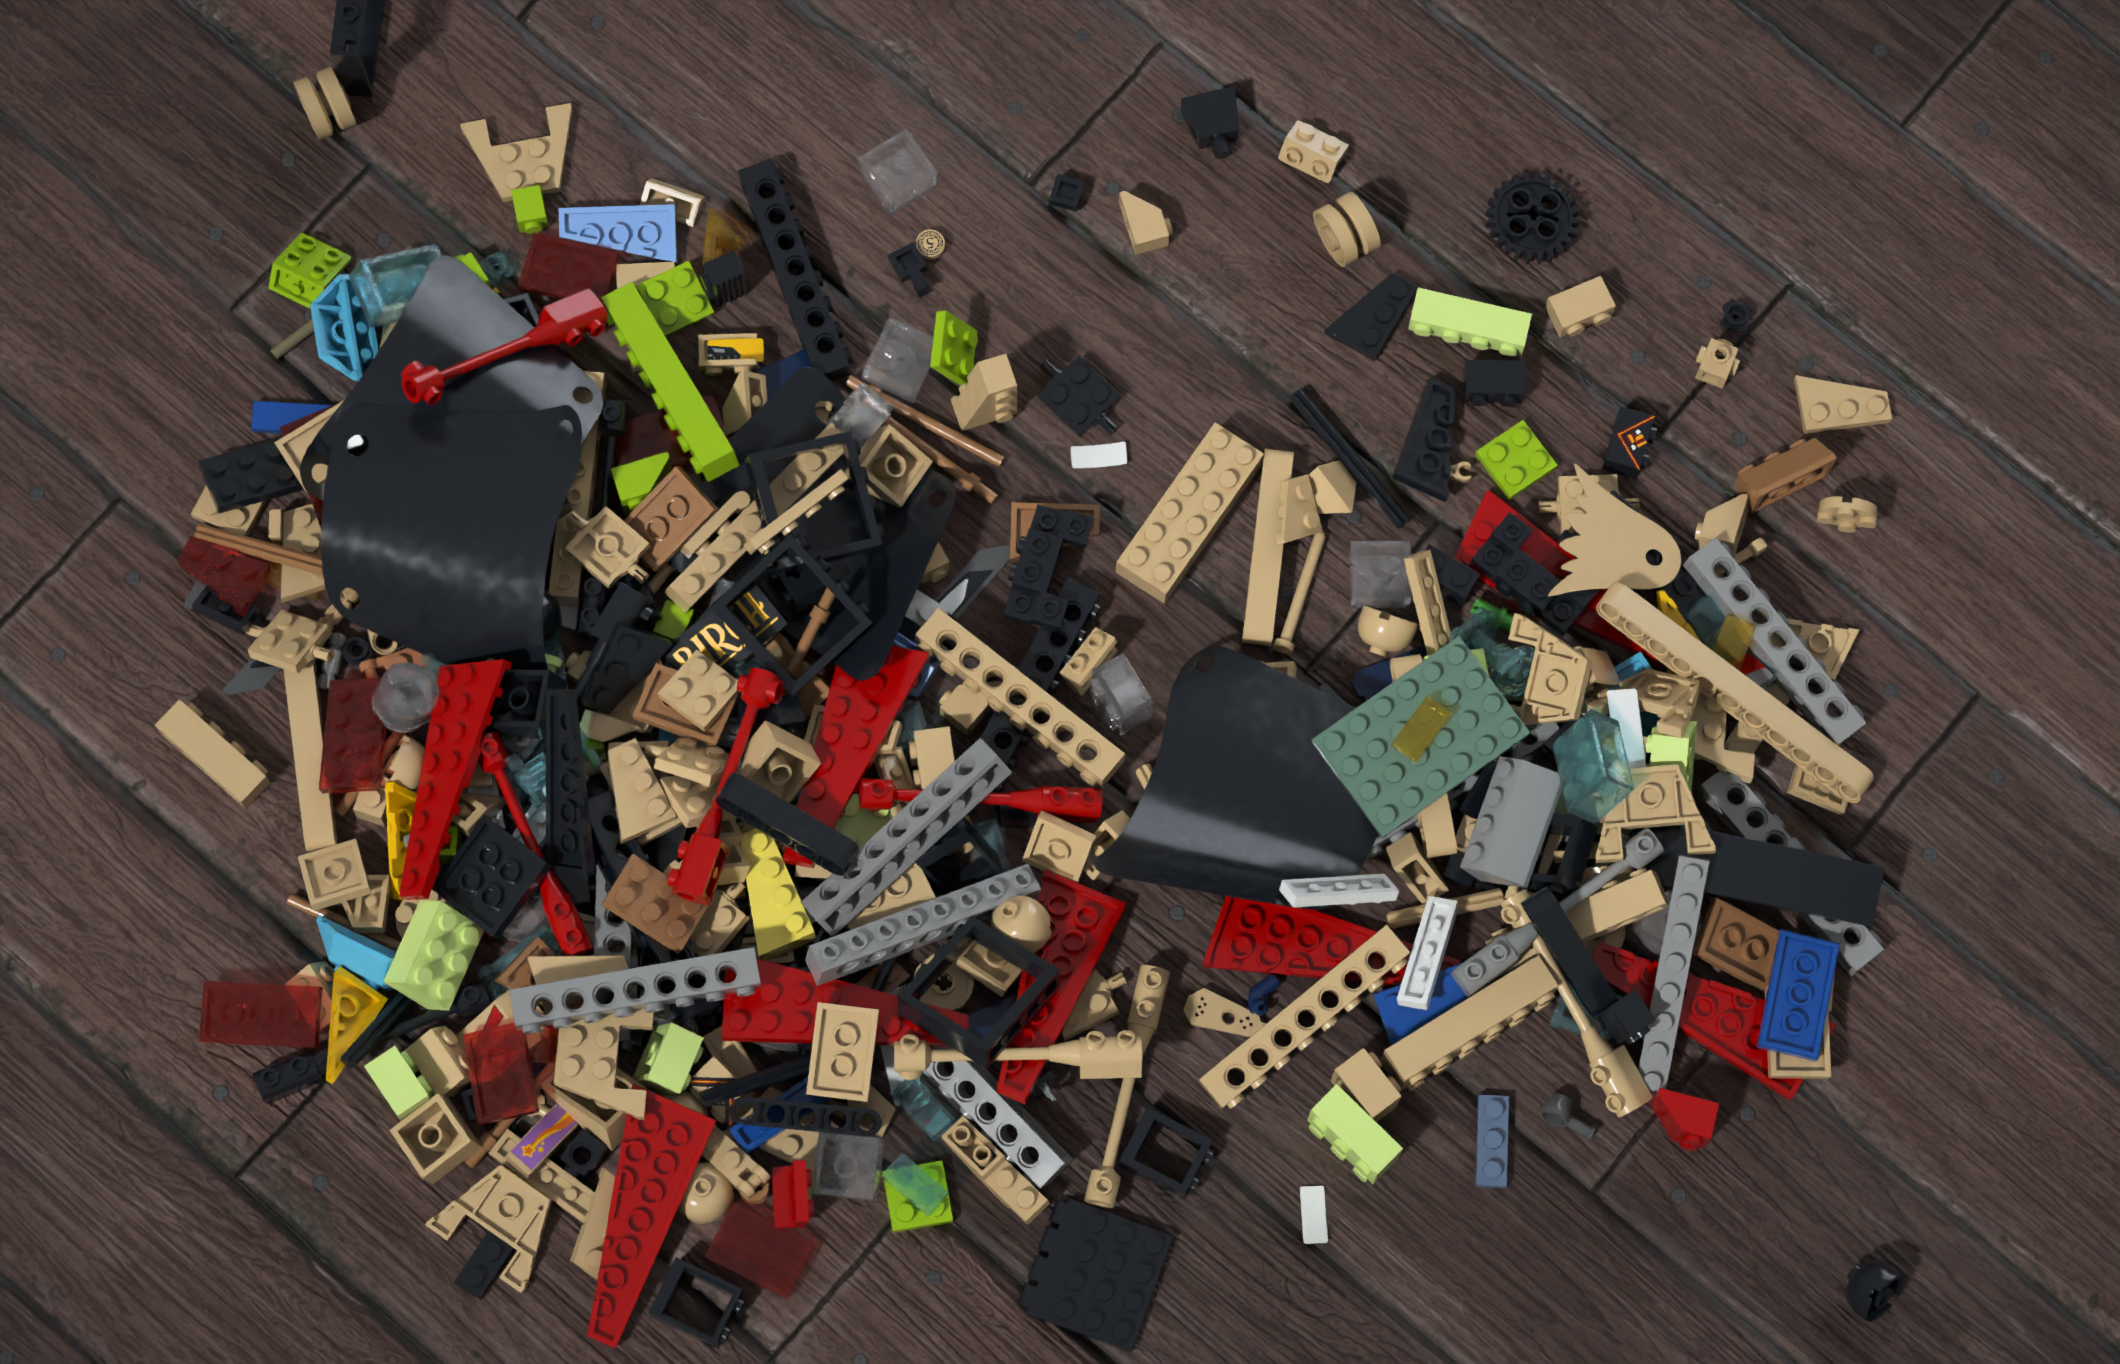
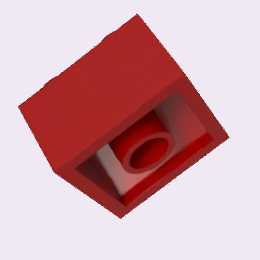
M1662 1088L1657 1090L1653 1099H1651L1650 1106L1672 1141L1680 1143L1679 1147L1688 1151H1698V1148L1703 1149L1712 1138L1719 1103Z

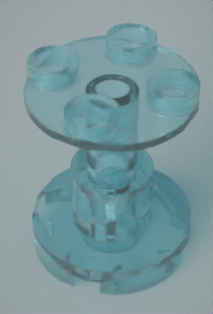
M1480 607L1473 612L1472 616L1461 627H1456L1451 632L1449 640L1452 641L1460 636L1469 650L1483 648L1487 667L1493 671L1491 680L1504 697L1517 698L1525 693L1535 649L1530 645H1522L1514 649L1506 643L1498 645L1493 640L1499 626L1498 616L1494 612Z
M580 728L583 759L592 770L597 771L598 767L603 765L597 753L594 750H590L585 743L588 741V738ZM542 752L525 764L515 753L505 758L506 767L522 792L531 796L528 801L538 810L546 805V797L541 790L546 786V755Z

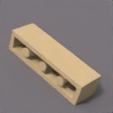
M179 699L154 726L162 736L242 807L247 809L271 784L266 776L268 770L257 760L251 763L245 758L244 755L247 752L237 742L233 740L231 743H228L222 737L225 732L213 721L208 725L200 717L203 713L193 703L190 702L186 705Z

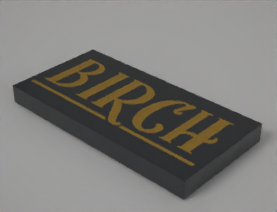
M755 579L727 604L764 644L790 624ZM711 609L672 642L673 645L664 653L663 657L673 669L679 670L688 658L698 650L726 672L731 673L753 653Z

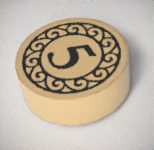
M925 230L918 235L916 248L923 259L935 260L943 254L945 240L938 231Z

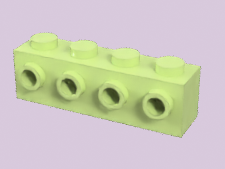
M1418 288L1408 330H1413L1419 336L1428 337L1434 335L1442 337L1444 341L1449 343H1458L1459 341L1469 343L1473 348L1479 350H1486L1488 348L1499 350L1505 356H1522L1532 314Z

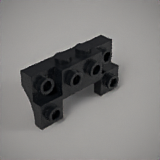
M1037 504L1027 536H1021L1016 553L1021 554L1018 564L1012 563L1008 580L1012 581V587L1003 612L1004 619L1017 623L1035 624L1057 630L1061 629L1069 600L1050 595L1048 592L1063 543L1086 548L1095 517L1067 509L1063 512Z
M1509 512L1491 533L1490 538L1472 557L1470 564L1494 582L1496 589L1505 597L1511 596L1519 602L1518 605L1522 611L1530 616L1534 614L1563 637L1601 589L1581 590L1548 596L1550 591L1561 581L1520 549L1533 530Z

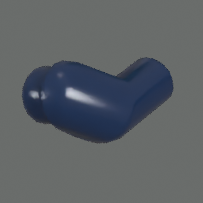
M1273 974L1268 975L1249 990L1248 1008L1251 1013L1262 1016L1268 1011V994L1280 986Z

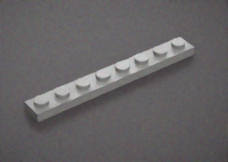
M1679 854L1649 1010L1656 1020L1648 1025L1651 1031L1644 1036L1638 1068L1652 1096L1655 1095L1659 1088L1666 1089L1710 862L1709 859Z

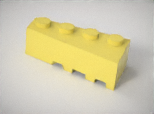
M755 828L742 834L740 844L750 864L746 881L759 959L768 961L813 942L816 936L775 840Z

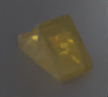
M709 208L702 264L722 256L723 247L741 249L740 238L714 209Z

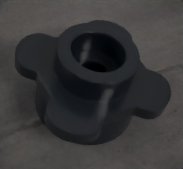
M1726 302L1722 307L1724 317L1720 321L1721 327L1725 330L1733 328L1739 332L1747 331L1749 328L1747 319L1751 314V308L1741 303ZM1733 315H1737L1738 319H1734Z

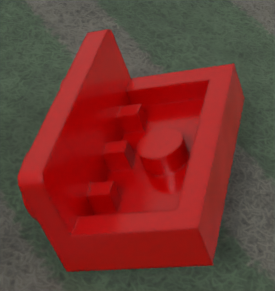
M793 1160L791 1166L773 1167L771 1170L774 1227L776 1229L805 1228L809 1218L814 1216L813 1199H808L807 1187H812L811 1169H806V1160Z

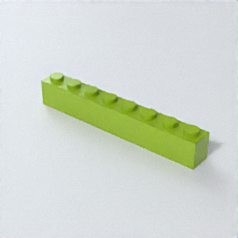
M633 282L601 297L607 312L608 326L614 324L617 330L613 331L618 343L621 347L624 345L628 347L629 351L626 352V355L633 368L640 367L642 372L638 373L643 385L646 389L650 387L653 389L654 393L651 394L655 405L658 410L665 409L667 414L664 415V419L671 431L677 429L680 434L676 438L683 452L690 451L693 456L689 460L697 475L702 472L709 482L738 467L739 463L732 446Z

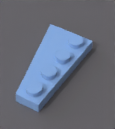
M676 205L559 208V237L677 263Z

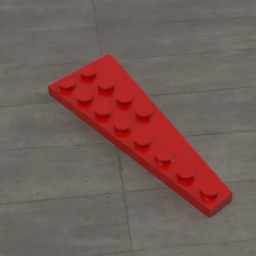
M1488 490L1454 557L1457 561L1480 574L1479 582L1496 589V584L1473 567L1470 562L1472 557L1490 538L1491 533L1511 512L1533 530L1520 549L1557 579L1562 581L1573 573L1561 569V566L1568 561L1576 559ZM1601 589L1573 624L1634 654L1641 651L1645 659L1666 667L1598 614L1596 606L1608 589Z
M892 646L880 671L871 679L864 681L852 678L836 665L813 747L821 764L803 785L797 808L834 829L838 820L842 819L846 812L845 808L853 793L856 794L861 778L866 770L870 769L880 748L889 735V729L897 714L903 710L904 702L911 689L915 688L918 683V677L925 664L929 663L930 655L928 652ZM786 846L783 855L784 863L814 869L816 863Z
M500 659L446 665L439 668L401 879L400 898L405 900L429 899L440 868V859L438 857L441 850L449 843L451 834L447 833L453 815H459L461 807L457 804L463 787H469L482 750L481 736L487 727L491 725L493 716L489 714L495 697H501L503 689L499 688L505 670H510L511 662Z
M1048 870L1044 871L1041 891L1037 901L1042 904L1051 916L1052 922L1050 921L1049 927L1051 935L1045 945L1034 954L1060 969V988L1006 1048L1049 1047V1045L1057 1044L1126 910L1125 902ZM1023 970L1016 1001L1036 980V978ZM1003 1060L997 1093L1026 1104L1048 1060Z
M1226 896L1202 966L1214 969L1321 979L1377 932L1316 910ZM1400 940L1411 954L1413 944ZM1374 953L1369 955L1368 964L1371 968L1378 970L1384 967V959L1380 954ZM1410 954L1405 957L1407 961H1409ZM1444 955L1440 970L1460 963V960ZM1407 964L1395 974L1390 970L1382 976L1385 981L1382 985L1396 986L1401 984ZM1348 973L1345 975L1344 981L1361 983V978L1356 973Z
M1600 942L1591 956L1610 987L1625 996L1636 990L1650 1010L1659 962L1647 960L1633 955L1634 953ZM1688 972L1678 1030L1790 1101L1804 1079L1768 1078L1767 1050L1756 1047L1765 1000L1752 996L1751 993L1713 980L1708 981ZM1829 1021V1035L1832 1034L1837 1025L1832 1021Z
M758 958L756 960L761 988L755 989L756 993L749 996L738 997L737 993L726 994L723 1003L722 1041L812 1044L817 1003L823 1002L879 1009L875 1045L894 1046V1041H900L903 1036L911 1034L915 1035L919 1040H925L929 1047H950L899 1015L896 995L836 979L817 986L810 972ZM725 969V983L733 982L737 976L733 970ZM926 1004L968 1030L969 1015Z
M633 1084L631 1089L647 1091L645 1120L636 1119L626 1113L606 1235L587 1334L588 1337L615 1349L717 1120L636 1084Z

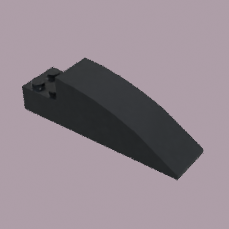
M1675 826L1649 827L1648 829L1651 830L1663 846L1664 852L1643 868H1646L1647 871H1655L1662 886L1673 889L1679 854L1688 855L1685 828ZM1708 831L1715 844L1716 852L1713 854L1689 855L1710 860L1703 895L1869 927L1874 926L1884 867Z

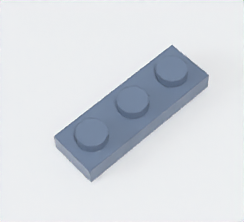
M1478 1095L1475 1187L1502 1189L1507 1187L1509 1096Z

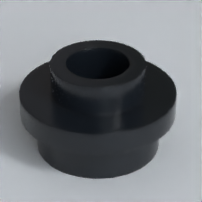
M361 636L349 638L342 648L344 659L354 666H359L361 662L370 659L373 652L370 642ZM360 647L363 649L362 654L359 656L352 654L355 648Z

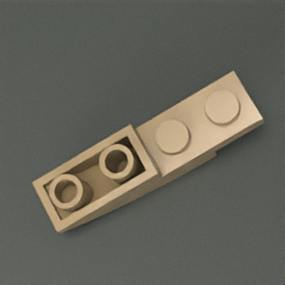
M964 1116L941 1136L944 1142L985 1186L1027 1225L1049 1205V1201Z

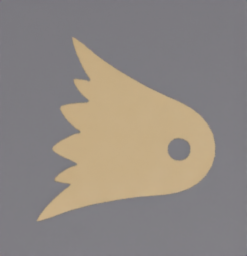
M1575 463L1574 466L1578 479L1588 498L1580 495H1575L1579 505L1587 513L1565 514L1569 524L1580 536L1563 540L1559 546L1578 559L1568 561L1561 566V569L1573 573L1558 583L1548 596L1581 590L1608 589L1611 584L1617 582L1626 585L1630 589H1655L1663 587L1674 580L1681 566V554L1673 537L1657 523L1639 514L1607 492ZM1654 549L1661 553L1662 562L1660 565L1653 566L1647 562L1646 553L1649 550Z

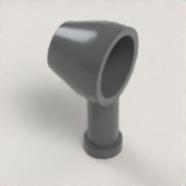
M1554 1093L1543 1104L1539 1112V1116L1547 1123L1557 1127H1568L1584 1135L1588 1140L1591 1139L1596 1130V1126L1589 1125L1571 1115V1100L1560 1093Z

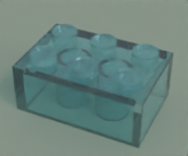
M437 244L364 259L358 262L348 277L370 328L399 320L422 281L430 263L436 257L442 256Z
M1590 709L1552 744L1568 813L1596 824L1635 789L1618 720Z

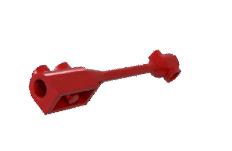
M590 288L543 307L537 326L526 333L525 336L440 371L433 365L424 367L420 361L410 363L401 372L404 394L412 403L425 400L428 405H434L442 398L445 381L527 347L549 344L558 345L563 342L573 347L582 340V334L589 332L592 337H597L606 328V309Z
M751 668L748 676L742 674L738 679L737 691L742 693L741 699L747 704L721 781L711 809L707 811L695 833L691 835L690 840H683L679 845L678 858L683 859L680 869H671L668 876V886L673 887L671 892L687 901L710 906L729 852L724 842L719 839L723 808L716 803L715 798L729 775L737 772L758 710L768 708L770 703L778 704L783 696L784 682L779 680V677L774 673L761 668Z
M493 732L481 736L482 750L478 762L483 773L494 774L524 844L544 859L505 768L511 759L500 734ZM549 870L539 883L543 901L542 908L563 956L593 955L594 947L571 895L566 892L554 873Z
M861 778L859 785V808L871 812L879 811L880 809L891 810L896 801H912L923 790L897 789L891 779ZM1040 786L1039 788L1010 793H989L978 804L1010 805L1012 808L1037 813V818L1041 811H1044L1066 822L1097 823L1102 811L1101 788Z

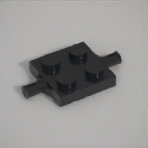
M1080 355L1068 367L1061 370L1050 359H1047L1040 366L1052 379L1050 384L1038 395V399L1079 438L1091 427L1098 424L1109 435L1117 431L1119 426L1107 415L1110 408L1121 398V395Z

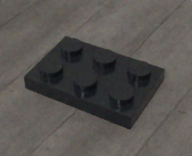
M281 438L199 460L200 471L218 514L303 490L300 482L274 443Z

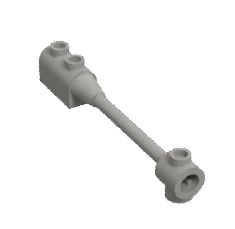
M1644 828L1622 845L1623 861L1612 863L1562 900L1559 904L1565 913L1570 911L1629 866L1638 870L1642 869L1662 854L1664 848L1651 830ZM1529 923L1508 934L1500 935L1452 970L1450 975L1469 998L1516 965L1519 956L1537 938L1539 933L1534 925Z

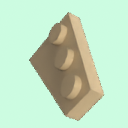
M601 1168L598 1186L595 1194H592L585 1224L581 1226L570 1259L571 1262L596 1280L598 1279L615 1176L605 1168Z

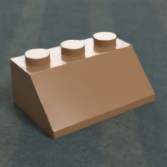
M1816 438L1807 442L1805 439H1801L1793 443L1789 447V451L1782 454L1774 452L1763 460L1764 463L1756 467L1751 464L1741 469L1733 485L1739 495H1749V513L1753 514L1827 477L1837 459L1835 454Z

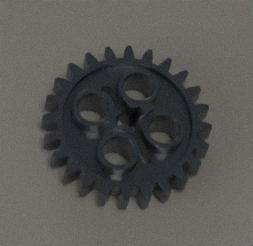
M1524 172L1522 180L1513 175L1512 184L1505 180L1502 181V190L1495 188L1493 193L1495 198H1489L1488 206L1491 208L1486 209L1485 216L1490 218L1486 221V228H1493L1489 233V238L1498 237L1495 247L1499 248L1504 245L1506 247L1505 256L1514 252V261H1517L1521 255L1525 256L1526 264H1529L1531 257H1535L1537 263L1541 264L1544 255L1549 261H1552L1554 252L1561 256L1564 251L1563 246L1570 248L1572 243L1570 238H1575L1577 235L1575 228L1579 226L1580 220L1574 217L1578 216L1580 210L1579 208L1572 207L1575 205L1576 198H1567L1570 189L1560 190V180L1551 184V175L1549 174L1544 180H1540L1539 172H1536L1534 179H1530L1527 172ZM1521 199L1525 201L1526 205L1523 207L1516 206L1513 200ZM1549 202L1554 205L1555 209L1547 210L1541 204ZM1529 215H1534L1536 221L1530 220ZM1519 226L1524 232L1516 234L1511 231L1510 227ZM1547 229L1552 233V236L1544 237L1539 233V230Z

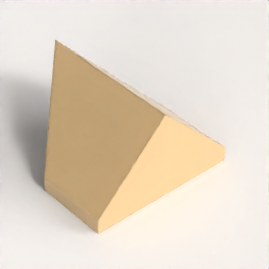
M1340 460L1317 466L1309 474L1318 514L1352 513L1357 484L1355 479Z
M462 792L457 804L461 807L459 815H453L451 824L458 826L461 833L468 838L484 815L492 819L505 806L504 796Z

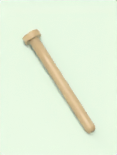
M1324 532L1314 534L1281 636L1274 640L1272 646L1278 652L1284 654H1292L1294 644L1291 641L1326 538Z

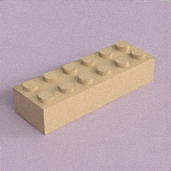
M1214 423L1116 562V573L1165 604L1262 466L1264 453L1219 424Z
M1538 955L1385 1049L1380 1062L1389 1076H1392L1399 1084L1401 1091L1405 1088L1412 1091L1425 1082L1424 1079L1431 1072L1436 1076L1449 1068V1063L1458 1056L1462 1060L1476 1050L1475 1047L1484 1040L1488 1044L1501 1035L1500 1032L1507 1025L1514 1028L1527 1019L1525 1016L1531 1010L1535 1009L1538 1013L1552 1003L1551 1000L1555 998L1554 993L1559 985Z

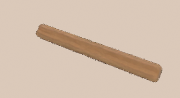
M199 524L194 536L198 541L323 576L322 557L205 524Z

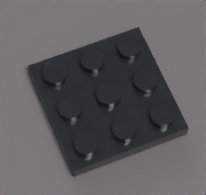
M484 815L438 877L432 890L498 940L552 865L491 818Z

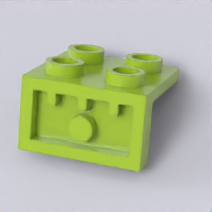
M300 233L273 262L268 289L311 309L310 305L351 262V256L311 236Z

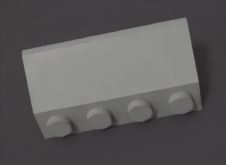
M1500 756L1460 868L1480 881L1527 888L1566 776L1523 759Z

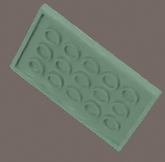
M1458 636L1312 739V743L1383 839L1530 735V732L1461 637Z

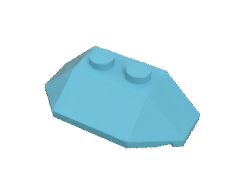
M339 274L310 305L318 356L352 380L359 381L379 351L366 276Z
M321 915L318 916L316 921L328 959L332 966L335 967L334 972L341 966L376 991L378 988L385 992L394 990V988L383 981L395 957V951Z

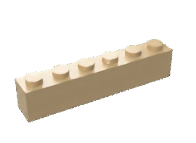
M1646 868L1634 871L1629 875L1631 879L1619 883V880H1615L1603 885V891L1594 895L1591 894L1565 913L1582 942H1589L1668 908L1670 903L1657 873L1653 870L1647 871ZM1504 928L1492 933V939L1485 941L1486 945L1498 936L1508 934L1514 931V929L1509 931L1508 928ZM1532 943L1519 956L1518 963L1503 973L1502 977L1538 956Z

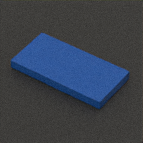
M1783 929L1779 931L1757 1048L1814 1062L1818 1060L1840 943Z

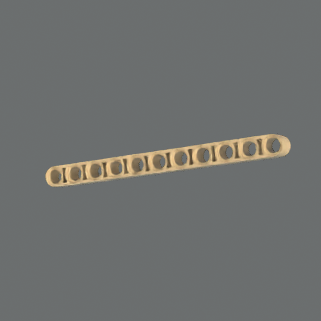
M1618 582L1610 585L1596 606L1598 614L1677 675L1699 680L1701 682V693L1840 798L1849 803H1858L1874 779L1873 773L1865 765L1629 587Z

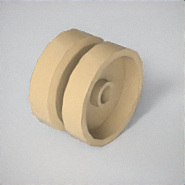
M331 66L321 69L316 73V79L321 89L319 91L316 90L312 80L307 76L293 81L302 106L319 141L333 135V127L329 116L333 115L337 126L342 130L357 125L350 108L352 106L342 83L338 82Z
M1348 192L1337 198L1335 207L1326 204L1313 211L1317 232L1329 254L1341 267H1345L1358 260L1359 252L1367 255L1380 248V236L1376 225L1365 205L1353 192Z

